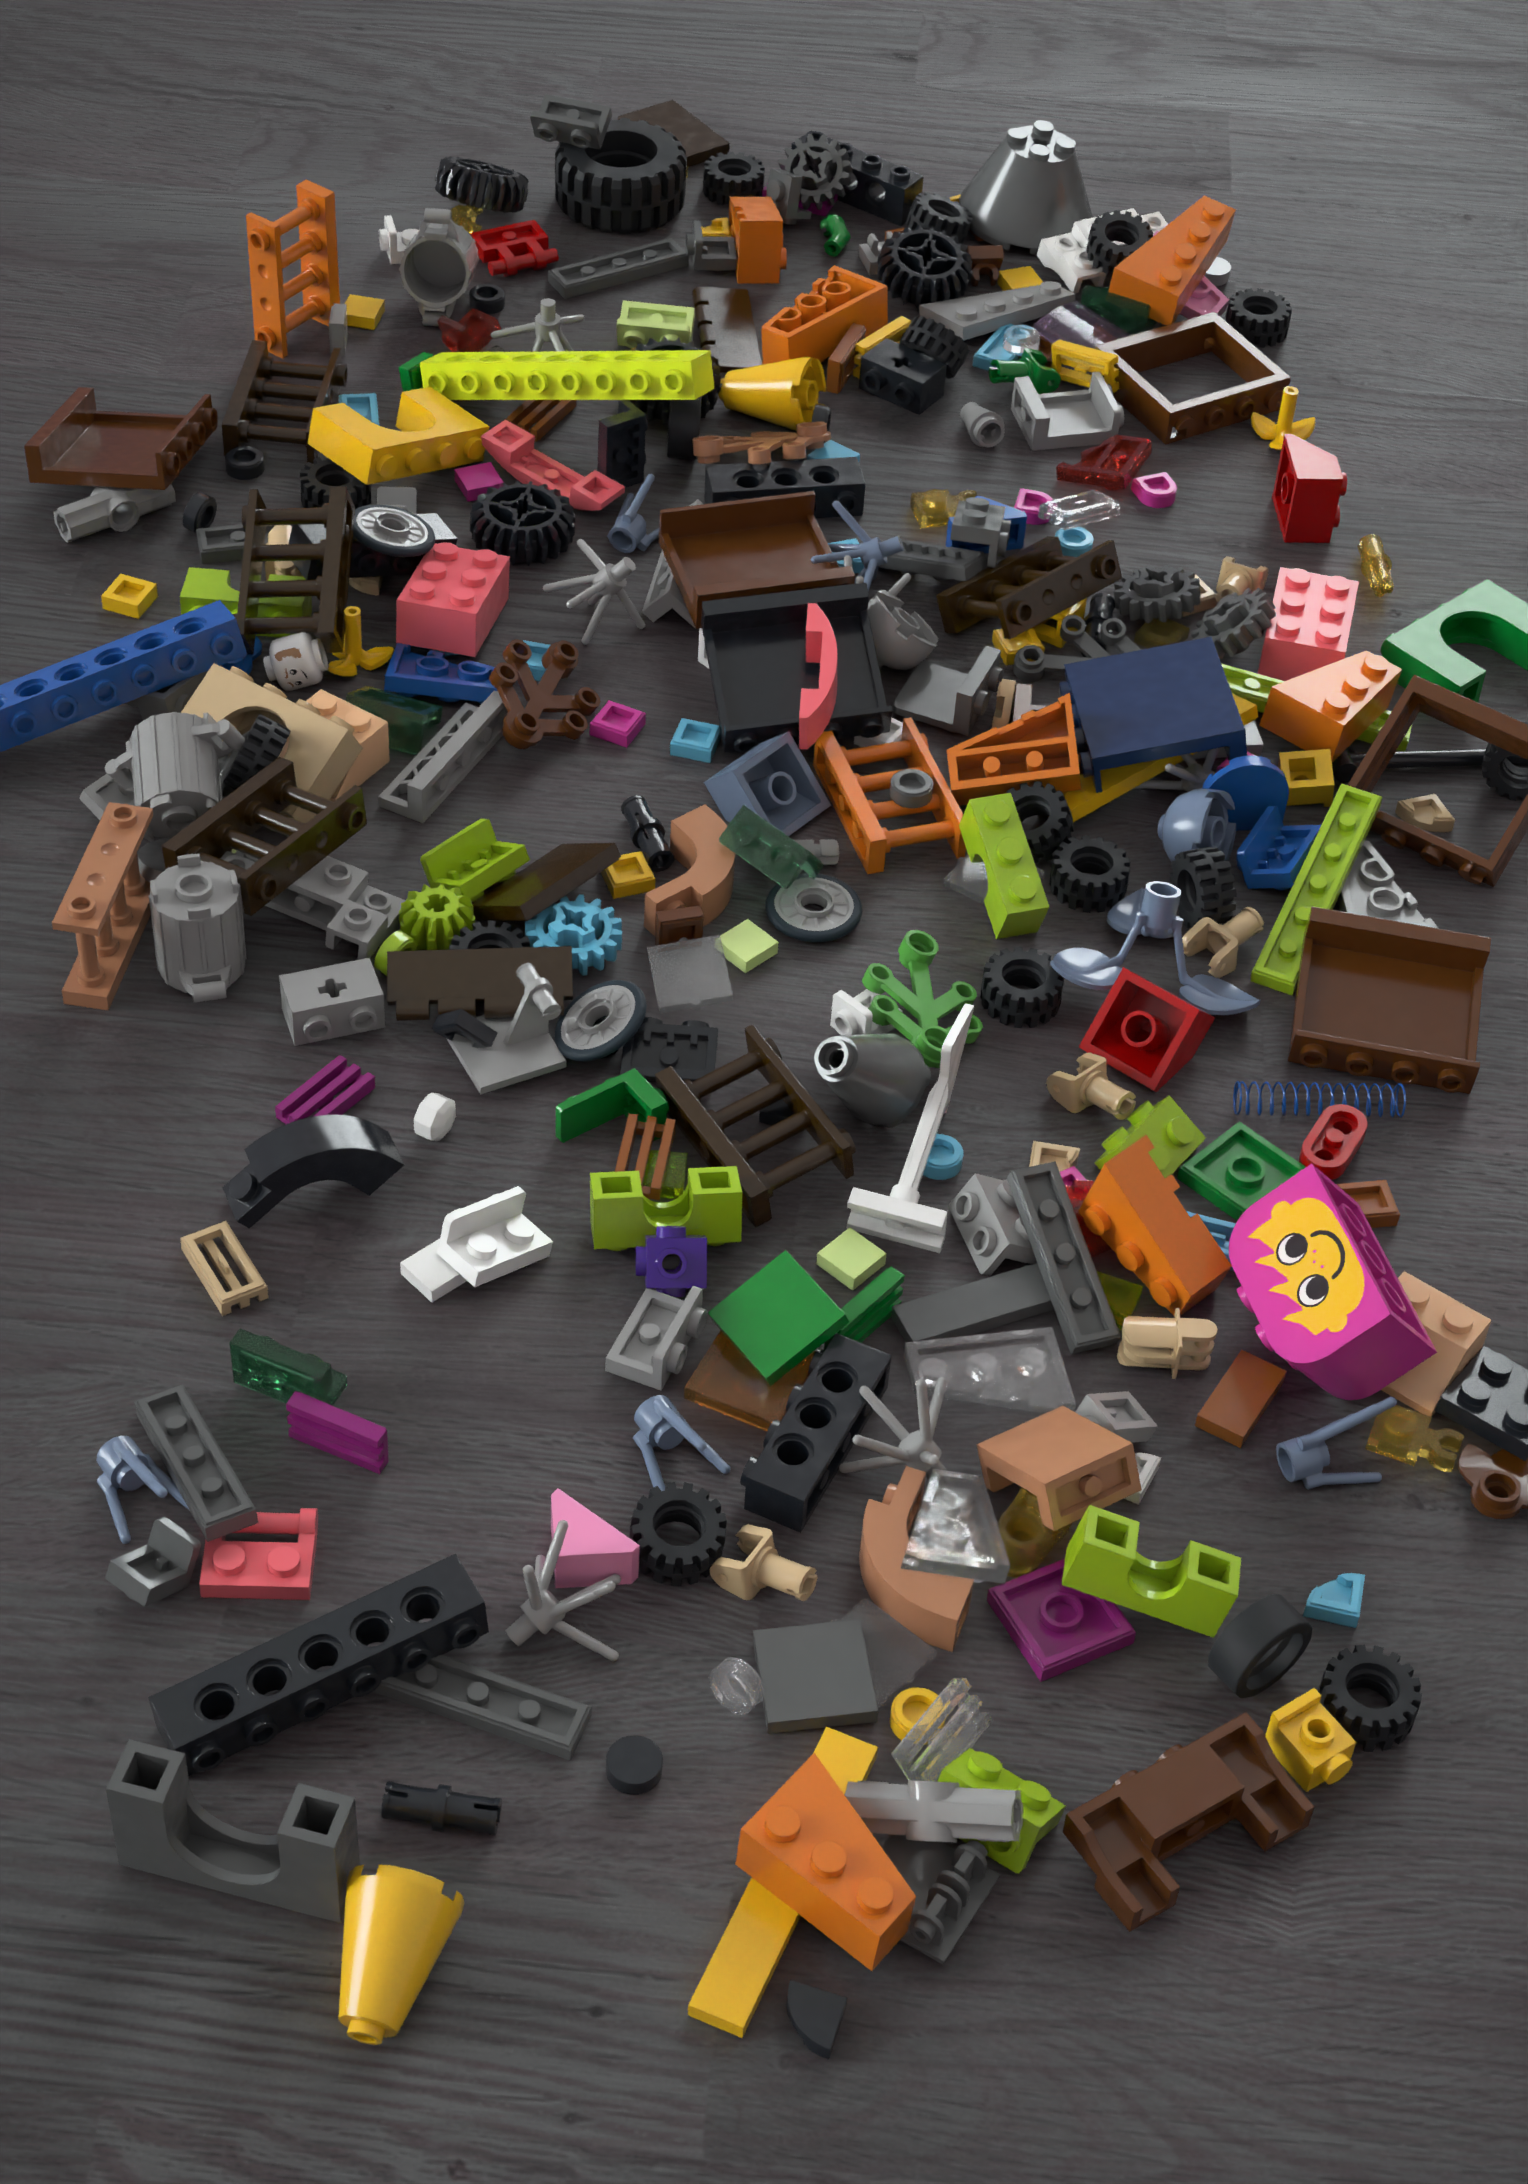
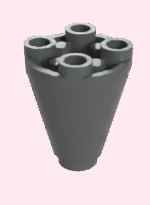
M896 1034L838 1035L822 1041L815 1051L814 1061L819 1074L850 1113L869 1125L887 1128L898 1126L917 1107L925 1088L931 1081V1071L925 1064L923 1055L912 1042Z

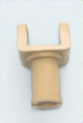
M1226 556L1222 561L1216 587L1218 593H1216L1215 598L1217 602L1221 598L1235 592L1240 596L1247 588H1250L1252 592L1258 588H1261L1263 591L1269 569L1263 566L1257 569L1235 563V558Z
M1252 907L1244 908L1239 914L1223 925L1216 923L1209 917H1204L1182 937L1184 954L1188 957L1193 956L1207 948L1215 954L1209 962L1211 969L1208 972L1215 978H1221L1236 969L1238 946L1264 929L1262 927L1264 925L1263 919Z
M1085 1053L1076 1060L1079 1062V1067L1077 1068L1079 1074L1077 1076L1056 1071L1047 1078L1046 1084L1050 1095L1072 1113H1078L1088 1106L1096 1105L1112 1114L1118 1120H1123L1132 1113L1136 1105V1101L1133 1100L1136 1098V1095L1133 1092L1127 1091L1108 1080L1106 1058L1093 1053Z
M749 1524L744 1525L736 1534V1537H739L737 1545L748 1555V1558L742 1562L720 1557L710 1567L712 1579L721 1588L743 1600H752L760 1589L769 1586L795 1596L798 1600L805 1601L811 1596L817 1582V1574H815L817 1570L815 1568L778 1556L770 1529Z

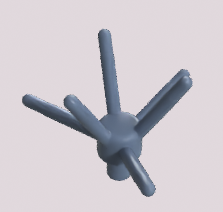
M834 501L833 507L861 539L862 543L828 544L834 553L813 556L811 562L818 564L844 560L846 555H849L851 559L860 557L864 568L857 576L864 578V583L866 582L867 589L869 590L872 580H875L877 577L878 567L888 562V556L904 551L903 543L900 536L882 542L879 537L871 539L839 501Z

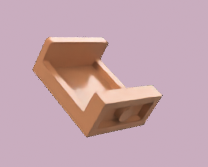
M1060 1406L976 1444L985 1487L992 1492H996L1015 1483L1036 1495L1042 1524L1053 1531L1081 1519L1088 1505L1103 1509L1142 1490L1133 1443L1064 1406Z

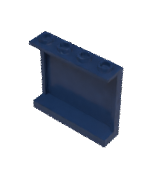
M1212 637L1064 664L1066 681L1059 682L1060 694L1064 696L1070 693L1077 754L1080 753L1084 778L1092 777L1096 793L1102 792L1100 770L1224 747L1228 760L1247 756L1245 728Z

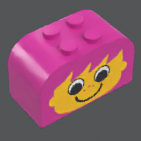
M1312 1163L1256 1201L1240 1216L1231 1233L1229 1258L1241 1284L1237 1288L1238 1296L1251 1313H1255L1259 1324L1255 1326L1256 1333L1267 1349L1271 1352L1275 1351L1292 1368L1298 1369L1329 1394L1345 1400L1366 1398L1380 1391L1437 1353L1359 1204Z

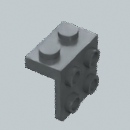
M985 646L968 674L933 663L921 662L916 666L893 703V712L907 718L911 717L914 721L924 722L950 732L968 736L979 716L984 715L990 698L994 692L998 691L999 682L1003 679L1004 668L999 667L1001 650Z

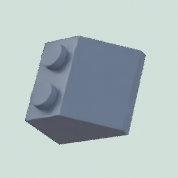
M790 732L759 743L704 782L725 820L758 840H773V844H778L779 840L786 839L831 806Z

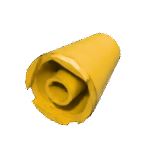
M808 356L728 371L725 377L720 380L722 386L718 395L727 409L797 431V424L812 422L815 405L818 404L819 391L826 392L824 370L818 359Z
M379 1864L376 1875H361L364 1865H359L349 1872L346 1883L338 2020L341 2024L348 2027L347 2036L366 2044L380 2045L384 2037H394L398 2034L462 1914L464 1899L463 1895L456 1890L454 1899L451 1900L442 1894L445 1882L411 1869Z

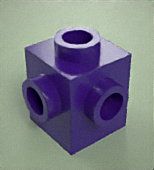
M656 1226V1235H645V1246H636V1276H645L646 1288H656V1291L673 1297H686V1288H692V1286L707 1288V1237L705 1235H686V1226ZM668 1254L679 1256V1263L673 1269H666L662 1266V1261Z

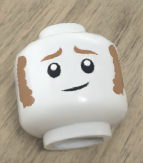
M305 632L273 640L269 648L270 656L263 658L269 680H277L279 685L286 691L317 684L322 680L323 671L328 670V660L321 640L319 638L314 639L309 633Z

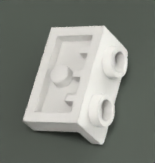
M517 1186L447 1214L442 1225L437 1253L473 1287H477L549 1257L553 1241L522 1214L526 1192Z

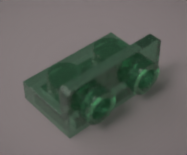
M1086 285L1082 290L1080 319L1130 335L1149 331L1157 323V321L1149 318L1151 309L1149 304L1108 292L1109 287L1102 288Z
M364 686L347 693L345 700L388 721L389 748L416 755L421 751L424 730L440 723L443 710L442 706L370 686Z
M745 805L741 807L719 837L721 844L784 889H788L801 871L814 880L824 867L810 851Z
M240 1328L229 1343L234 1383L281 1402L287 1403L294 1392L297 1391L333 1406L348 1385L345 1374L333 1370L331 1364L324 1362L318 1356L308 1353L304 1354L283 1346L268 1336H258Z

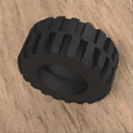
M630 118L611 119L600 150L589 147L579 148L569 143H558L555 151V198L562 211L576 223L582 222L584 227L592 230L598 228L606 233L620 231L621 234H630L631 231H639L641 233L649 231L651 227L659 228L667 221L674 219L685 203L686 151L674 134L671 132L667 133L659 125L652 126L643 120L638 122L630 121Z

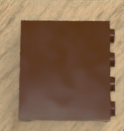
M79 387L24 445L30 483L166 490L217 429L218 414L217 410L212 408L211 394H204L187 415L97 411L94 388Z
M814 491L660 509L659 544L696 629L702 628L703 601L855 584V573L851 566L839 567L837 561L818 564L811 562L813 556L832 553L814 516Z
M1312 906L1303 937L1288 1062L1303 1064L1311 1068L1321 1067L1349 1072L1355 1076H1372L1394 1080L1402 1084H1416L1439 1088L1451 1093L1461 1092L1470 1094L1480 1069V1062H1476L1483 973L1490 953L1491 938Z

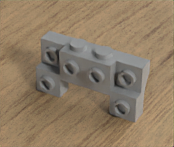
M226 851L220 858L244 869H248L260 860L240 851H236L235 854ZM327 856L265 906L326 930L325 946L334 949L342 938L358 944V960L370 958L387 937L400 929L399 910L401 909V903L406 900L369 886V872Z

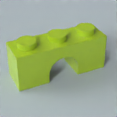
M189 567L180 594L181 615L218 600L232 614H237L239 591L231 588L229 570ZM270 574L268 581L306 579L301 576ZM312 597L259 598L257 618L311 616ZM256 634V636L279 637V638L285 637V636H288V635H292V634Z
M1011 793L969 799L959 828L971 863L983 861L985 864L988 891L984 904L996 939L1038 932L1049 909V904Z
M737 1166L688 1168V1184L684 1193L677 1199L664 1203L651 1201L643 1195L639 1171L590 1173V1223L594 1249L621 1251L630 1247L645 1246V1235H656V1226H686V1235H705L707 1237V1245L709 1246L741 1242L742 1188Z
M1088 1505L1067 1546L1061 1585L1214 1638L1238 1597L1241 1557L1190 1540L1183 1554L1174 1560L1160 1562L1147 1559L1136 1551L1140 1522Z

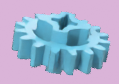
M579 894L575 901H569L567 896H564L560 899V903L552 904L530 920L525 921V937L527 936L530 940V947L572 946V969H578L584 976L588 973V967L593 966L601 971L604 969V959L613 962L616 960L617 950L622 949L621 918H614L613 907L601 909V900L598 898L591 903H586L582 894Z

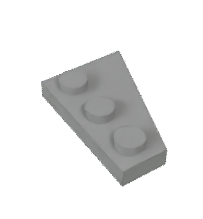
M1364 841L1337 899L1340 911L1438 928L1431 918H1423L1417 910L1418 901L1410 892L1404 893L1394 881V871L1370 841Z

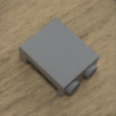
M1100 371L1092 372L1089 389L1038 394L1029 376L1015 377L1011 410L1031 451L1117 443L1119 428L1123 427L1124 411L1122 406L1117 404L1111 385L1105 382Z

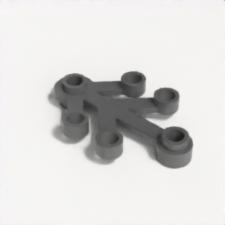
M1069 615L1062 620L1060 636L1064 641L1073 643L1087 657L1044 654L1038 646L1027 645L1016 653L1013 672L1021 681L1031 683L1039 681L1044 676L1045 671L1065 673L1064 664L1111 655L1085 632L1086 624L1081 617ZM1110 618L1104 621L1100 633L1101 641L1104 644L1114 646L1120 653L1141 650L1125 635L1126 626L1121 620ZM1075 627L1078 629V631L1073 632L1068 630L1067 628ZM1109 630H1115V631H1117L1119 634H1117V635H1112V634L1108 633L1107 631H1109ZM1026 659H1032V660H1035V661H1034V662H1030V661H1027ZM1059 688V692H1058L1057 701H1058V698L1061 697L1060 688Z

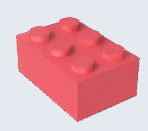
M448 542L435 543L433 548L424 555L396 600V643L476 657L509 599L510 556L499 555L487 549L476 551L459 548L455 544Z
M1280 567L1273 598L1276 616L1270 619L1272 626L1266 630L1258 674L1288 681L1344 659L1359 581L1348 580L1342 576L1310 573L1298 568L1288 569Z

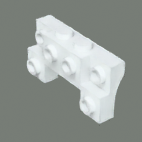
M1134 208L1120 211L1121 214H1125L1126 211L1132 212V217L1138 215ZM1160 212L1140 216L1142 217V223L1148 222L1150 225L1149 230L1153 231V235L1157 230L1161 231L1168 225ZM1097 217L1074 222L1071 233L1041 239L1037 256L1044 267H1048L1059 274L1073 293L1079 292L1082 280L1091 279L1096 287H1101L1106 277V273L1102 272L1103 268H1095L1093 261H1089L1087 257L1088 252H1086L1090 229ZM1111 241L1117 245H1128L1119 241Z

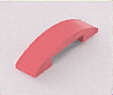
M506 419L481 436L482 445L515 479L522 484H528L532 481L536 486L547 484L549 490H560L561 496L569 498L570 506L573 509L586 511L602 510L625 493V486L597 470L584 477L534 449L535 436Z
M808 603L806 663H820L819 688H801L799 711V749L806 750L817 741L828 725L837 697L838 660L836 638L828 618L816 603Z

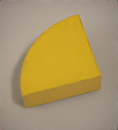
M727 217L713 219L711 225L705 228L701 226L703 237H731Z

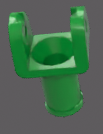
M1024 348L1019 361L993 359L990 363L992 366H997L989 367V379L992 383H1014L1015 377L1029 376L1038 394L1052 393L1061 383L1059 373L1053 368L1044 366L1047 358L1038 350Z

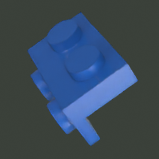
M1268 806L1237 850V866L1243 873L1247 888H1274L1276 890L1292 888L1321 825L1284 826L1278 807Z

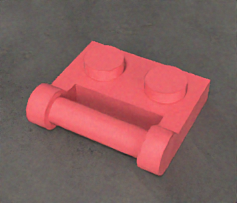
M301 1508L300 1513L257 1512V1524L233 1532L298 1535V1543L225 1541L226 1535L209 1542L205 1540L199 1582L201 1598L310 1600L318 1532L317 1508Z

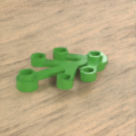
M911 930L906 933L898 948L901 964L910 971L913 993L893 976L892 971L887 966L880 963H872L868 966L862 978V983L873 993L882 994L887 992L892 997L876 995L868 1007L873 1014L872 1021L881 1026L893 1025L916 1046L923 1055L924 1062L928 1067L940 1068L942 1045L952 1026L944 1029L938 1026V1020L954 1010L961 1011L965 1003L972 1005L977 997V992L970 984L956 981L948 992L934 1000L928 966L932 963L939 947L936 940L928 933L920 930ZM893 999L917 1018L918 1025L898 1009V1005ZM973 1014L965 1041L967 1044L974 1043L983 1029L982 1022Z

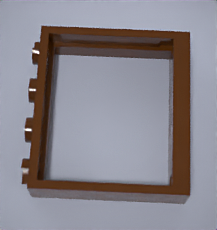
M1215 312L1095 346L1097 350L1118 355V363L1114 365V368L1119 369V376L1115 378V381L1119 382V390L1113 393L1114 398L1165 445L1251 419L1253 412L1265 415L1280 410L1283 390L1289 386L1291 379L1289 375ZM1213 352L1247 383L1173 405L1138 373ZM1174 427L1177 432L1172 433V428Z
M1413 675L1348 783V786L1372 792L1419 712L1527 760L1528 724ZM1528 794L1489 860L1381 810L1378 811L1370 830L1381 835L1386 843L1395 848L1404 849V847H1408L1418 852L1423 860L1434 866L1441 867L1444 864L1457 870L1458 874L1470 883L1479 885L1483 882L1494 887L1528 830Z

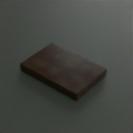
M674 100L618 116V120L630 118V121H647L649 125H659L667 133L671 132L674 134L686 151V168L703 163L706 160L709 161V157H717V153L722 152L726 155L729 152L730 143Z
M616 843L559 845L472 902L475 919L488 921L530 920L618 861L621 855Z

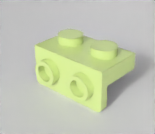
M623 300L621 315L617 319L616 325L617 343L620 346L636 349L638 344L646 345L650 338L661 342L665 336L669 341H676L679 337L682 343L687 344L692 340L695 308Z

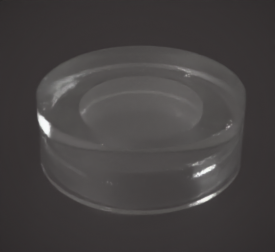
M1028 325L1011 326L1004 332L1003 348L1008 353L1022 356L1024 348L1038 350L1040 334L1035 328Z
M728 1657L709 1674V1684L714 1696L721 1705L734 1714L746 1715L763 1700L764 1689L759 1675L748 1663L741 1659Z

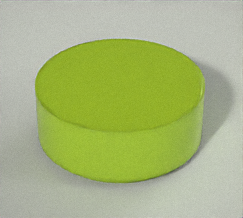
M399 930L392 933L377 952L374 962L375 968L387 976V951H416V941L403 931Z

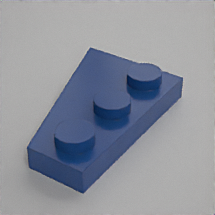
M402 643L396 644L385 674L384 691L396 692L403 697L426 695L437 697L445 702H456L461 699L478 701L482 704L494 690H498L491 684L489 679L490 673L495 668L493 666L471 660L463 661L457 665L448 662L445 659V653L430 650L427 656L411 652V646Z

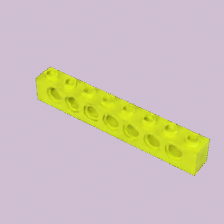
M710 350L441 352L420 362L423 388L432 387L449 400H696L714 389Z

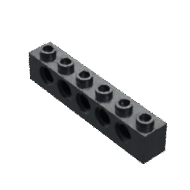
M453 1554L148 1697L156 1727L169 1750L185 1753L188 1776L198 1771H209L217 1767L225 1758L248 1747L261 1746L272 1740L276 1734L303 1721L316 1720L324 1715L328 1709L353 1697H362L370 1694L380 1685L381 1680L391 1676L395 1678L405 1672L412 1673L426 1666L432 1658L443 1655L455 1648L462 1649L472 1645L480 1636L489 1633L485 1601L457 1555ZM423 1619H432L428 1622H418ZM381 1642V1644L377 1646H367L371 1643ZM332 1666L327 1670L317 1671L321 1667ZM280 1690V1692L276 1694L265 1695L270 1691ZM220 1715H228L221 1720H212Z

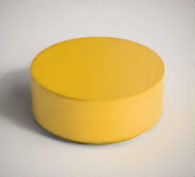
M914 1687L903 1690L894 1698L891 1705L890 1726L892 1731L900 1740L908 1744L926 1745L934 1742L941 1736L945 1727L947 1714L945 1703L939 1695L926 1688Z

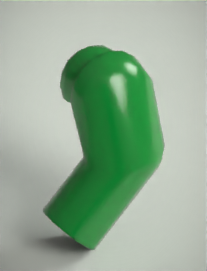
M830 214L827 218L822 219L820 229L826 228V232L823 235L830 238L824 244V250L829 256L834 257L848 244L851 235L843 218L836 214Z

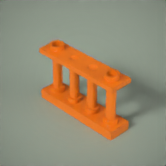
M307 179L296 185L298 208L278 220L272 222L252 212L246 215L255 340L267 341L268 352L282 359L288 356L287 333L309 319L316 320L329 327L331 308L334 304H340L335 192ZM299 225L300 241L281 252L280 236ZM301 258L302 273L283 284L282 269ZM303 291V306L285 316L284 302Z
M911 717L903 719L901 741L846 750L844 746H839L832 730L821 734L815 742L813 766L867 874L884 872L885 854L889 853L891 848L945 838L957 859L965 857L966 846L959 828L964 813L960 809L929 751L925 734L919 733ZM904 758L909 767L907 769L921 770L932 778L934 783L932 799L927 805L920 808H905L896 804L893 800L873 803L872 800H867L864 793L890 789L892 776L901 770L860 776L858 773H853L850 766ZM928 811H932L937 820L936 823L890 831L886 827L881 828L878 820Z

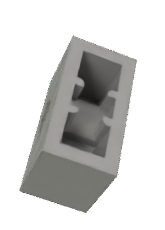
M370 958L279 975L282 1011L295 1046L385 1028L384 994Z

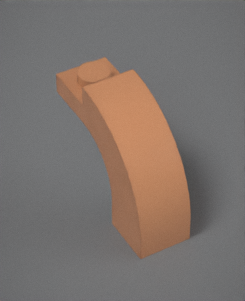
M706 804L671 821L670 850L674 858L687 868L688 871L645 894L644 927L654 936L656 931V911L700 905L704 915V927L723 912L732 896L735 866L734 838L726 823Z
M906 1466L898 1485L892 1483L888 1485L882 1503L872 1499L868 1500L863 1519L859 1554L861 1576L870 1598L891 1623L919 1641L953 1652L970 1609L974 1579L931 1564L911 1544L908 1535L922 1505L926 1472Z

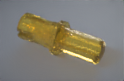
M1375 534L1365 535L1359 540L1361 544L1357 545L1362 558L1360 568L1362 574L1368 578L1375 596L1383 597L1385 593H1391L1394 589L1390 574L1392 562L1390 557L1384 553L1382 539Z

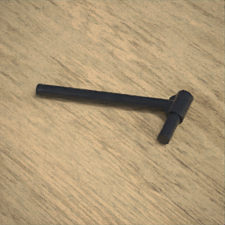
M1348 747L1332 762L1333 773L1336 779L1343 783L1349 782L1367 752H1356ZM1486 749L1396 751L1386 768L1480 766L1483 763ZM1518 755L1506 757L1513 765L1528 764L1527 759Z

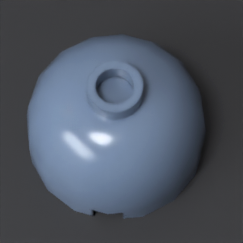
M1194 789L1178 796L1171 803L1166 814L1161 816L1158 823V837L1162 840L1163 848L1171 862L1175 861L1176 854L1206 847L1219 848V851L1225 854V861H1229L1236 834V823L1228 822L1227 809L1235 810L1234 802L1229 793L1215 789Z

